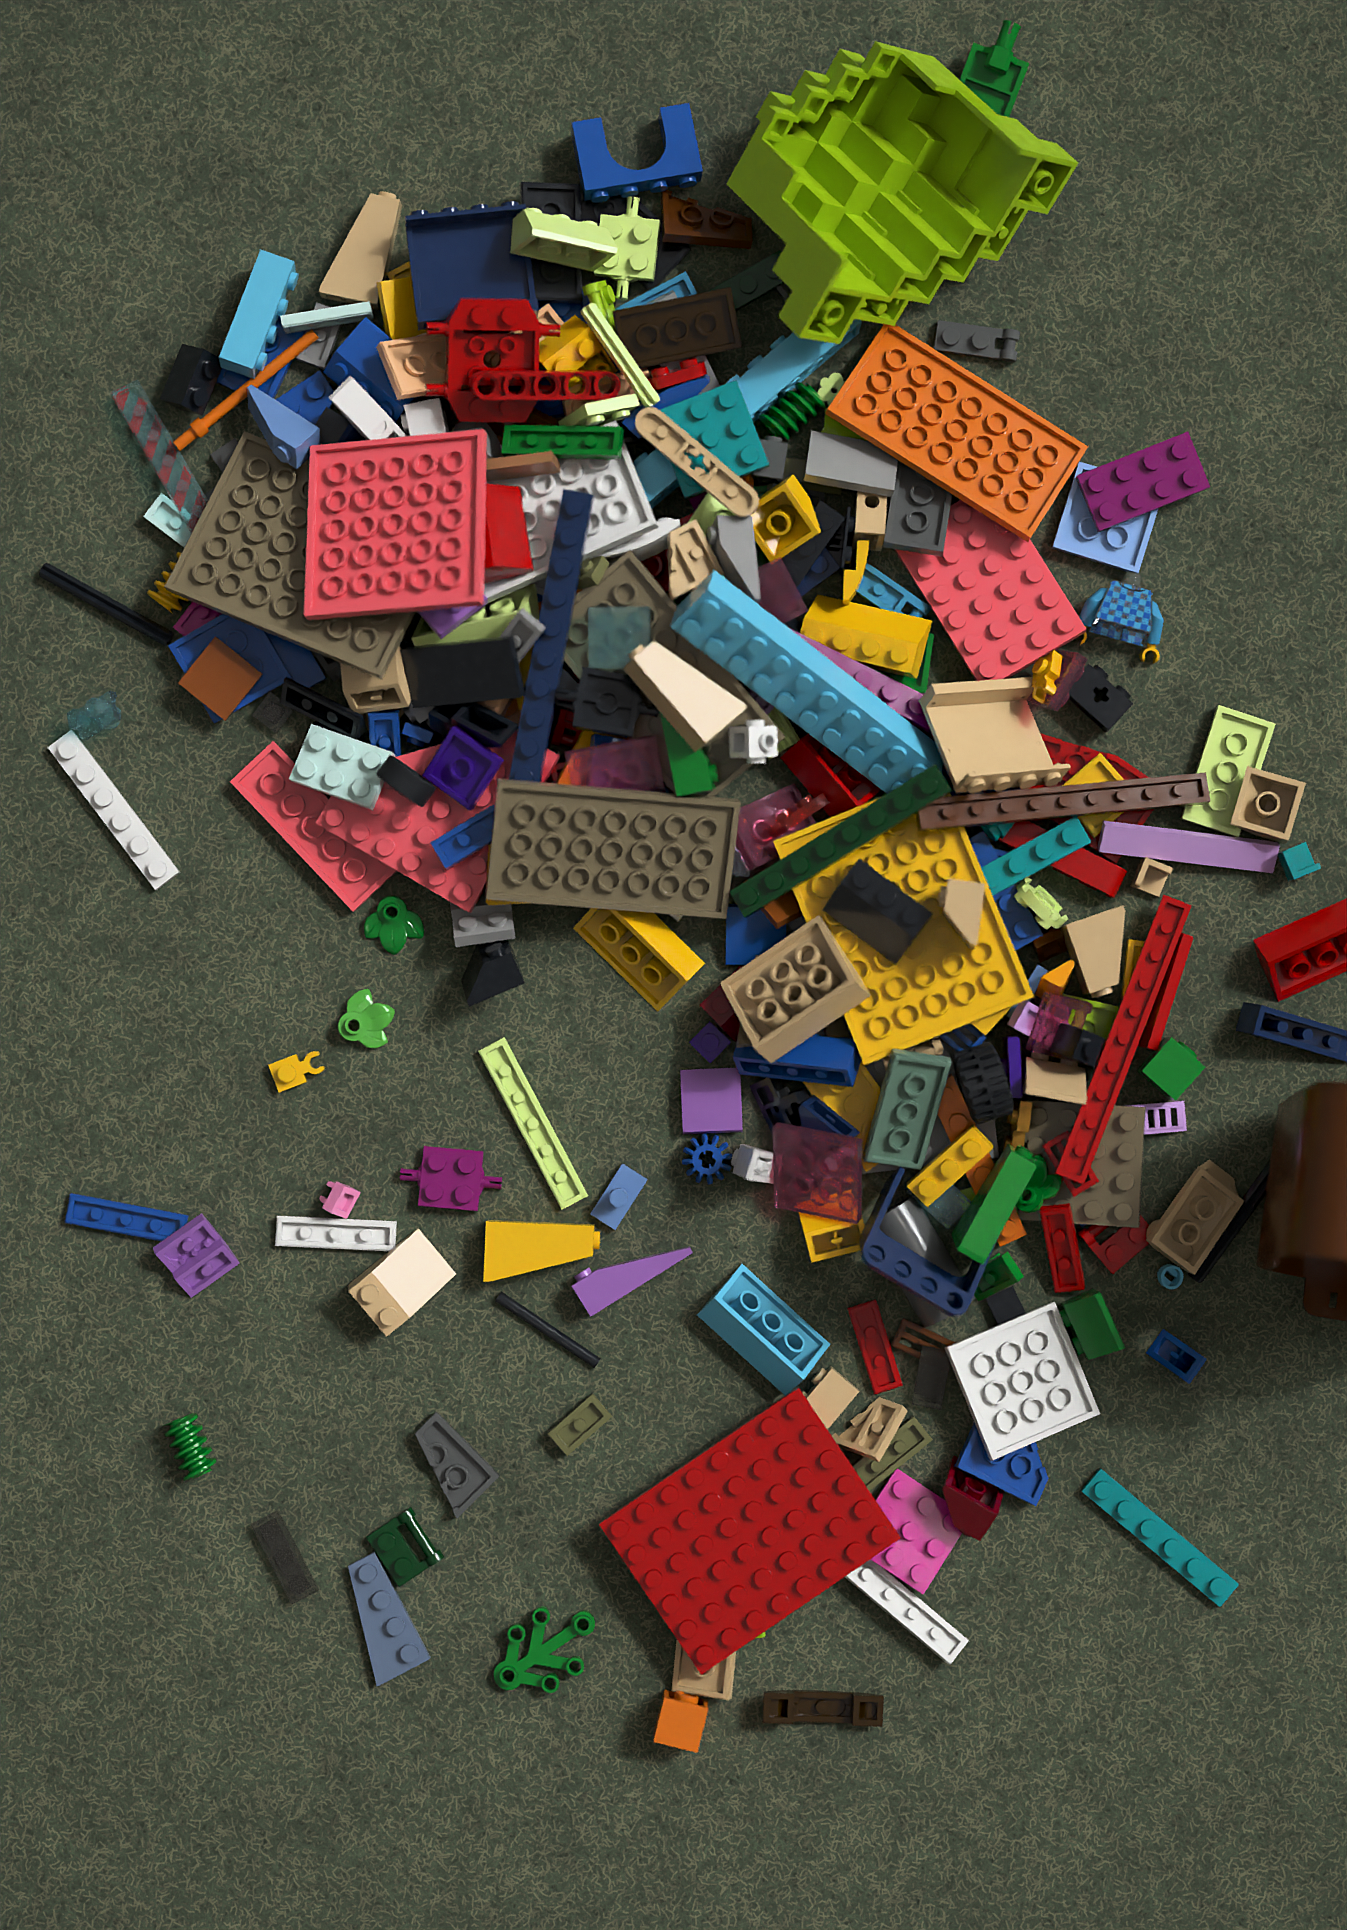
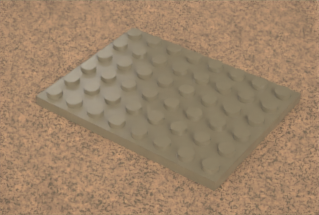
M244 431L164 587L168 592L369 675L383 679L416 611L307 620L304 617L309 459L296 469L288 463L280 461L273 454L265 439Z

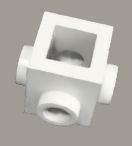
M746 720V726L729 727L730 758H747V763H765V757L778 756L777 726H764V720Z

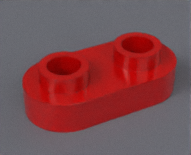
M694 357L679 362L680 367L668 370V366L659 367L650 371L651 376L647 380L654 390L689 381L707 374L704 361L698 362L697 358Z

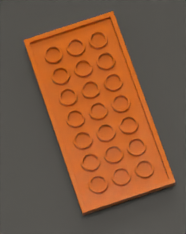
M883 324L825 413L1026 542L1034 534L1088 448L1087 445L896 324L895 326Z

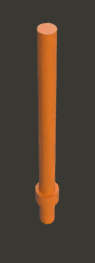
M310 329L267 364L263 371H259L255 379L250 378L201 419L198 417L190 423L191 427L173 441L179 451L183 450L198 436L200 438L205 436L209 432L208 428L247 397V387L249 385H253L256 388L260 387L319 338L316 333Z

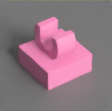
M337 1181L336 1183L328 1182L326 1185L331 1187L332 1190L328 1198L320 1196V1201L324 1203L322 1208L347 1219L361 1192Z

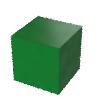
M1165 1037L1160 1043L1158 1050H1154L1136 1071L1165 1097L1176 1101L1204 1070L1205 1066L1196 1059L1197 1055L1183 1042H1177L1172 1037Z

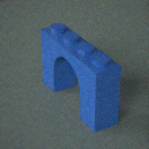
M689 103L660 108L658 121L664 153L657 163L642 170L625 168L611 157L607 149L601 117L572 122L571 137L584 201L603 202L608 200L610 196L621 195V197L627 198L633 197L641 191L650 190L652 193H658L667 190L671 186L679 185L681 188H688L696 185L697 182H701L703 170Z

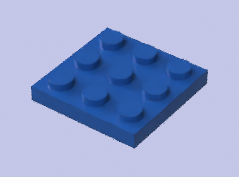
M224 614L168 645L183 672L186 673L216 636L263 674L234 712L281 686L286 677L292 679L265 631ZM203 704L213 723L222 720L220 716Z

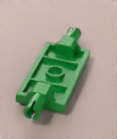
M1003 20L995 45L985 47L973 42L960 77V81L995 113L1009 117L1029 66L1028 62L1013 56L1012 49L1021 26L1014 23L1011 33L1008 34L1012 22L1009 20Z

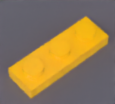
M972 1124L909 1180L907 1187L928 1207L993 1149V1144Z

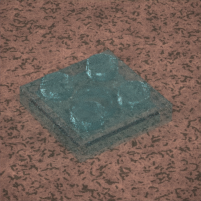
M588 607L589 668H624L631 661L628 655L640 644L645 648L651 644L650 607Z

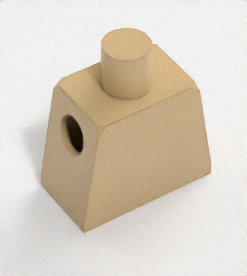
M857 491L854 507V516L856 518L852 549H856L857 540H869L868 550L881 551L886 528L887 496Z

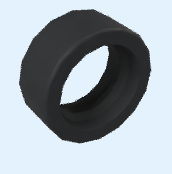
M392 755L387 757L376 773L385 783L420 807H424L436 790V787Z

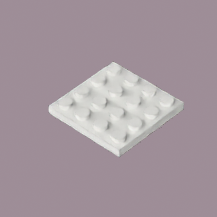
M1055 1302L1041 1306L944 1347L990 1460H995L1100 1414Z

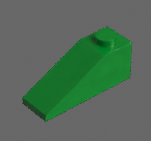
M660 712L676 796L715 789V782H719L716 764L710 763V758L702 748L695 752Z

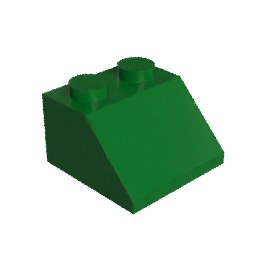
M1092 1288L1061 1302L1063 1310L1059 1311L1065 1327L1071 1326L1076 1336L1071 1341L1078 1356L1084 1354L1085 1358L1090 1360L1125 1348L1099 1291Z

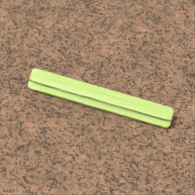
M590 303L581 310V315L646 408L653 407L659 402L660 397L596 304Z

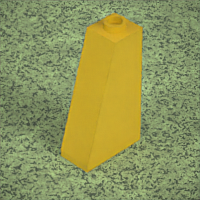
M487 1220L483 1282H491L591 1257L594 1254V1249H600V1231H595V1224Z

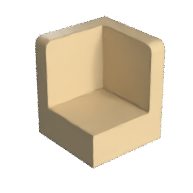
M1148 857L1142 858L1130 886L1159 897L1167 876L1172 873L1173 868Z

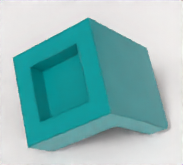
M1306 842L1278 853L1279 861L1288 881L1321 869L1319 863H1314Z

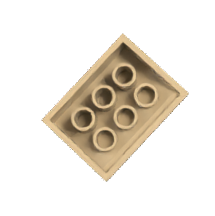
M819 915L720 982L754 1049L770 1064L871 996L858 972Z

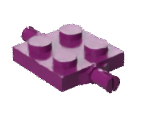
M424 1146L423 1159L419 1170L401 1168L400 1171L401 1174H412V1176L400 1175V1181L417 1182L419 1187L418 1206L478 1211L479 1199L483 1188L500 1190L502 1188V1184L490 1183H502V1177L485 1176L484 1151Z

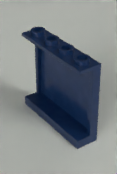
M515 201L504 202L500 207H488L486 204H478L472 206L469 210H458L456 207H448L438 213L417 210L405 216L418 330L436 329L427 328L426 322L444 323V320L447 319L460 298L528 299L538 318L539 308L538 300L535 296L531 258L510 253L513 218L526 209V204L518 205V202Z

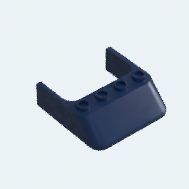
M899 1167L886 1180L860 1236L861 1258L869 1268L949 1316L959 1317L966 1312L994 1246L983 1265L973 1260L967 1274L963 1277H956L884 1234L879 1226L905 1169Z

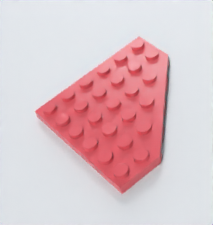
M515 731L500 748H488L504 761L473 810L469 811L438 787H436L435 792L424 807H420L384 782L373 810L331 796L316 824L471 913L486 888L489 845L447 870L431 842L495 804L497 779L509 780L518 731ZM441 744L395 758L422 776ZM548 748L541 779L543 783H546L560 758V755Z

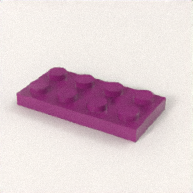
M1189 432L1076 476L1097 532L1210 488Z

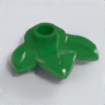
M391 895L384 897L379 902L377 911L367 917L364 924V933L366 938L380 937L384 949L392 955H396L403 948L407 937L423 938L424 926L416 912L408 910L405 902L400 897ZM389 907H395L398 912L396 915L390 916L386 910Z
M1040 1154L1032 1156L1037 1167L1016 1204V1207L1025 1213L1039 1210L1043 1205V1201L1054 1197L1061 1187L1062 1177L1053 1174L1048 1175L1047 1163ZM1031 1193V1198L1027 1201H1024L1026 1195Z

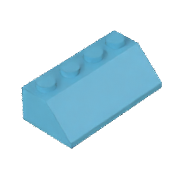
M743 1264L737 1268L697 1314L699 1318L784 1395L790 1393L805 1379L830 1346L827 1340Z

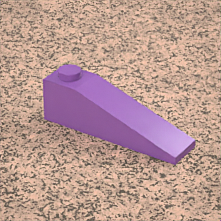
M688 1246L597 1268L594 1271H591L588 1267L574 1276L576 1282L572 1284V1288L591 1317L689 1256L693 1251Z

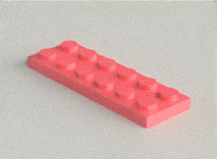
M272 741L230 783L337 896L355 912L397 871L316 824L329 800L328 797L322 792L290 781L289 777L295 763Z

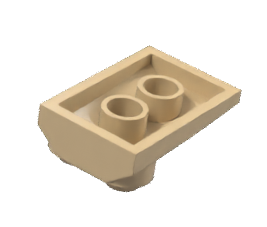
M1210 1159L1198 1166L1162 1217L1149 1225L1146 1232V1241L1171 1262L1188 1273L1195 1275L1244 1202L1236 1191L1234 1178Z

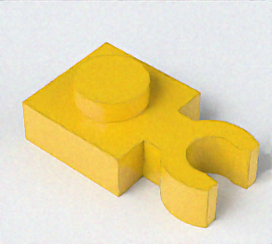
M1052 650L1044 658H1039L1032 668V687L1034 688L1032 697L1041 704L1045 702L1047 693L1051 696L1055 694L1056 685H1054V681L1060 677L1063 656L1055 650Z
M319 1052L308 1053L301 1062L298 1055L295 1054L269 1064L268 1066L278 1092L280 1093L308 1082L305 1073H322L325 1070L324 1066L313 1068L310 1064L313 1057L320 1055Z

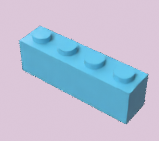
M260 249L219 355L221 368L255 379L258 370L263 371L268 358V354L265 353L268 343H274L277 336L278 327L275 326L279 316L285 315L288 307L286 296L289 290L293 291L298 281L299 274L296 273L294 261Z

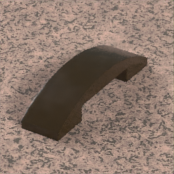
M821 1690L764 1691L762 1722L793 1724V1722L851 1723L852 1726L882 1727L884 1696L860 1692Z

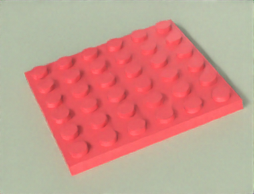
M484 429L310 446L304 617L307 620L484 606L487 433Z

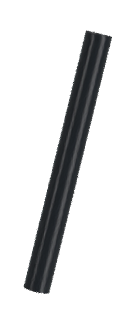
M501 1292L495 1300L505 1309L591 1367L595 1368L601 1358L505 1293Z

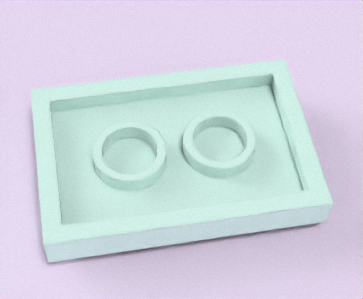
M311 724L289 780L373 810L384 785V781L376 773L389 755L395 757V754Z

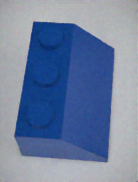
M364 318L334 352L323 373L339 386L349 376L352 377L398 425L401 423L400 415L405 414L404 405L418 402L421 396L397 400L376 348L379 342L393 339L368 318Z

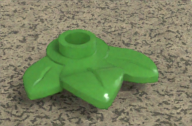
M361 990L348 1000L347 1013L338 1021V1032L347 1041H359L367 1048H379L388 1043L382 1029L390 1024L395 1010L386 1004H373L370 990ZM350 1021H355L358 1024L357 1031H351L348 1028Z

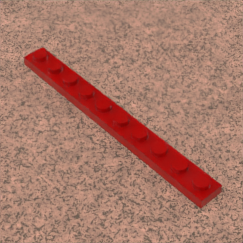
M1167 895L1162 896L1087 1088L1086 1105L1081 1104L1054 1174L1084 1185L1192 905Z

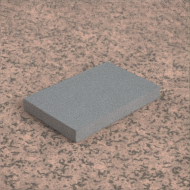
M811 430L804 481L893 497L898 460L869 441Z

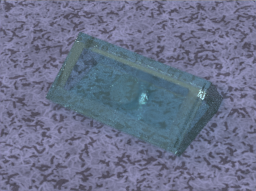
M952 1185L930 1206L926 1207L907 1186L905 1188L906 1193L911 1197L913 1196L915 1201L946 1229H950L971 1203L965 1195Z

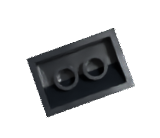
M860 858L841 881L823 908L824 912L895 965L933 915L932 912Z

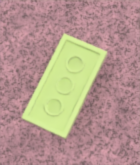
M1218 705L1195 772H1206L1210 802L1203 805L1184 806L1180 819L1233 837H1239L1241 829L1231 825L1230 822L1246 768L1249 766L1261 770L1276 724Z

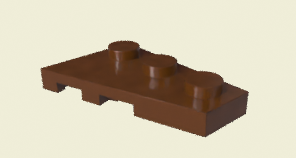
M662 191V242L751 249L753 242L751 218L719 207L711 210L698 205V200L688 197L685 201L673 197L671 191Z

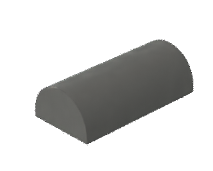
M915 1194L886 1211L879 1226L884 1234L956 1277H963ZM900 1286L924 1328L949 1317V1315Z

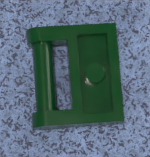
M409 1507L366 1536L399 1587L444 1558L440 1549H435L415 1519L416 1513L412 1507ZM404 1523L426 1555V1558L422 1561L418 1560L397 1528Z

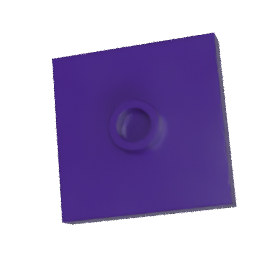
M452 726L422 777L470 811L474 809L504 760L458 726Z
M1002 1037L1003 1059H1000L1012 1098H1020L1023 1096L1020 1038Z

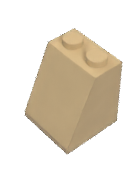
M1123 905L1060 927L1070 958L1074 961V970L1082 993L1091 994L1092 998L1113 992L1111 986L1119 984L1125 920Z

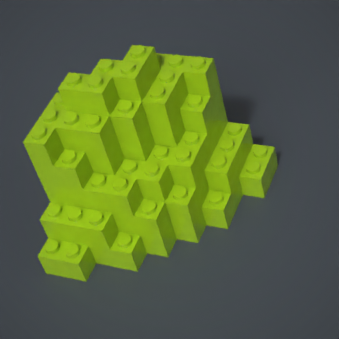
M875 41L866 58L859 53L839 49L825 75L805 70L791 96L770 91L756 116L760 124L734 168L727 185L787 244L773 268V271L792 290L778 317L799 338L840 344L854 319L895 326L909 301L930 304L944 279L964 283L978 258L998 261L1028 210L1043 214L1049 213L1078 162L1057 143L1038 139L1017 119L995 113L935 57Z

